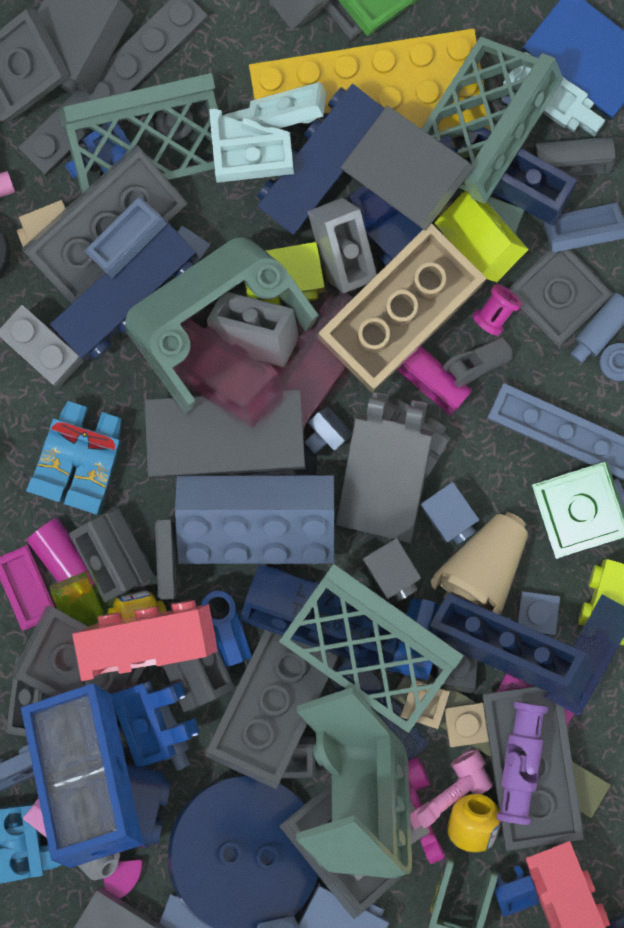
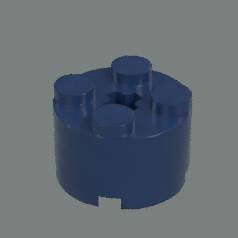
M126 764L144 844L138 847L148 849L149 844L158 845L162 828V821H160V817H157L159 805L166 806L171 783L169 779L163 778L164 771Z

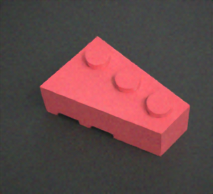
M187 600L171 604V611L159 612L158 606H151L134 610L135 617L122 619L121 612L98 616V623L72 634L81 681L94 679L95 676L102 673L119 671V674L132 672L131 669L151 665L162 666L203 658L215 653L218 649L209 604L196 606L195 600Z
M570 841L526 858L531 879L550 928H605L610 926L602 903L595 904L591 894L596 892L588 871H582Z

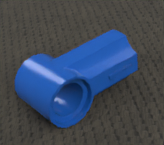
M224 590L210 591L203 598L201 605H207L210 599L214 597H222L227 600L230 607L226 616L222 618L212 617L217 649L225 667L252 658L233 597Z
M411 599L406 615L433 633L430 624L440 606L435 602L425 599ZM400 639L397 641L391 662L407 659L405 643ZM410 647L412 658L423 657ZM429 660L413 663L415 678L427 681L433 663ZM408 664L389 667V671L410 676Z

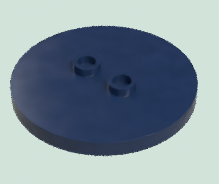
M248 776L221 779L196 793L178 815L172 828L168 845V869L171 882L184 907L195 918L211 928H257L258 923L295 916L310 897L317 882L318 874L279 826L305 804L291 790L279 784L276 790Z

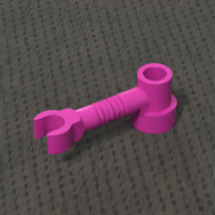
M419 757L408 761L410 802L415 809L422 806L416 791L430 786L428 776ZM430 825L428 826L430 832L420 838V842L429 863L433 864L444 859L445 854Z

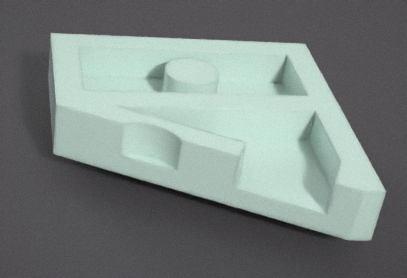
M209 109L217 183L294 174L289 132L275 127H263L258 122L246 118L238 121L223 116L221 110Z

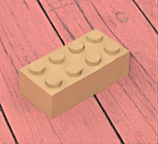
M431 223L426 231L423 229L318 333V339L373 394L484 284L486 277Z

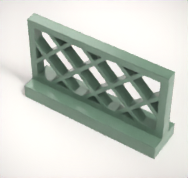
M480 37L423 125L422 130L442 144L444 141L464 135L467 147L454 152L463 159L467 157L471 159V165L474 168L459 188L468 191L472 199L484 204L487 202L563 81L561 71L554 57L542 53L537 58ZM485 52L499 57L500 63L479 70L477 64ZM523 65L531 68L526 78L511 83L509 70ZM503 73L506 85L485 92L482 80ZM477 82L481 94L459 101L458 94L461 89ZM510 94L511 102L507 109L492 114L488 102ZM484 104L487 116L466 123L463 111ZM458 113L461 125L440 132L438 125L444 117ZM490 125L491 134L488 139L472 145L469 132Z
M212 73L63 107L58 113L61 125L65 128L81 193L89 188L86 174L93 162L105 170H109L112 167L97 157L107 139L126 150V154L136 145L144 131L163 142L154 159L150 160L168 181L215 170L214 161L207 163L194 154L203 137L212 141V134L207 131L211 125L210 117L203 128L184 117L191 104L206 101L208 112L209 109H218L213 92L215 84ZM184 106L180 114L173 110V108ZM164 111L177 119L167 137L148 126L155 112ZM147 115L144 122L135 118L138 116ZM126 119L140 128L130 146L110 134L118 121ZM111 123L107 131L99 127V125ZM180 123L199 133L190 151L171 140ZM90 128L103 136L93 154L79 146L75 131ZM167 145L186 156L178 170L170 171L157 163ZM81 155L89 159L85 167ZM190 159L199 164L186 168Z
M335 564L331 566L279 640L284 646L345 689L353 687L369 706L408 733L464 656ZM326 588L340 597L343 614L319 617L317 600ZM345 601L359 611L347 613ZM313 607L315 619L304 620ZM359 615L369 617L373 621L375 636L352 640L348 617ZM344 618L347 641L324 645L320 622ZM316 623L320 646L303 649L291 640L299 626ZM378 625L391 634L379 636ZM397 637L405 643L407 659L384 663L380 640ZM376 641L380 664L357 668L353 645ZM349 646L352 669L334 671L328 666L325 650ZM410 647L423 657L412 658ZM321 651L323 662L310 654V652ZM429 660L442 669L433 683L416 685L413 663ZM408 664L412 687L389 691L385 668ZM381 669L385 692L367 694L361 690L358 673ZM353 674L355 685L342 675ZM428 689L419 702L418 691ZM413 692L416 708L407 721H405L392 711L390 696ZM386 696L387 707L374 698Z

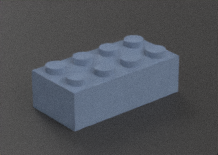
M177 476L175 519L178 564L334 563V476Z

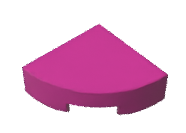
M142 859L118 861L115 872L111 876L104 878L105 890L119 899L129 893L141 874Z

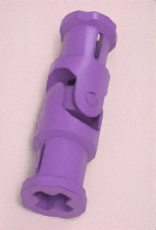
M514 701L516 715L513 733L508 735L505 767L501 786L504 787L501 812L497 813V820L530 825L531 818L528 815L531 795L537 789L538 770L544 742L540 736L543 716L548 712V706Z

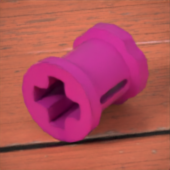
M495 284L491 289L492 296L481 310L477 309L473 313L472 317L486 332L499 336L504 330L502 326L513 311H518L523 304L519 297L511 290L502 285Z

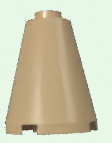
M509 512L505 515L496 514L434 574L430 580L432 587L436 590L440 585L447 592L443 597L444 599L450 593L501 615L528 538V532L524 528L526 526L525 522Z

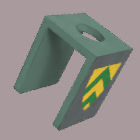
M446 855L426 922L429 928H469L438 918L454 864L452 857ZM488 868L471 928H483L498 878L495 870Z

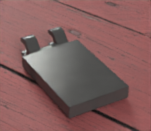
M374 391L373 398L370 397L367 416L358 414L355 418L336 525L391 539L397 538L399 541L411 543L414 537L434 431L423 429L428 403L412 400L411 406L407 409L405 423L385 419L390 394Z

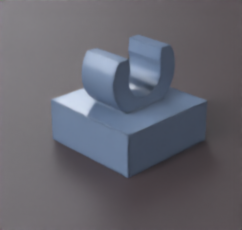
M326 407L308 422L316 432L304 443L314 454L326 444L335 451L346 443L353 433L329 407Z

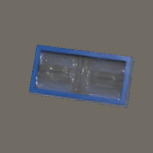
M92 683L21 707L51 860L72 868L144 845L111 694Z

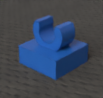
M520 866L514 867L517 878L508 884L503 882L500 873H497V888H494V893L503 917L539 904L531 876L525 877Z

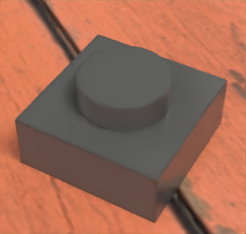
M462 654L464 655L440 688L472 693L476 686L477 660ZM437 665L435 666V679L442 671Z

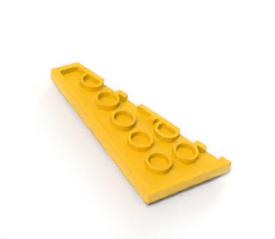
M475 29L249 64L254 99L320 82L327 93L324 114L327 116L332 110L328 103L340 87L347 90L353 83L383 108H386L388 105L422 129L477 43ZM479 61V63H478L477 65H478L479 70H481V65H480V61ZM478 83L463 87L458 94L459 101L481 94ZM484 104L463 111L466 123L487 116ZM458 113L444 117L438 125L440 132L461 125ZM490 125L484 127V128L488 129L489 131H491Z

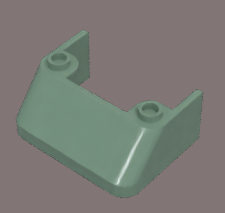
M241 237L230 240L134 305L127 313L125 327L128 335L185 415L192 411L195 399L173 370L175 366L186 359L190 351V339L180 325L185 320L243 281L260 298L272 299L280 295L287 307L294 310L295 318L305 332L312 328L318 317L317 312L284 266L250 239Z
M353 687L298 705L297 713L316 732V743L313 745L315 759L320 766H324L331 774L332 822L296 833V840L328 872L392 879L410 874L412 870L409 764L407 753L401 740Z

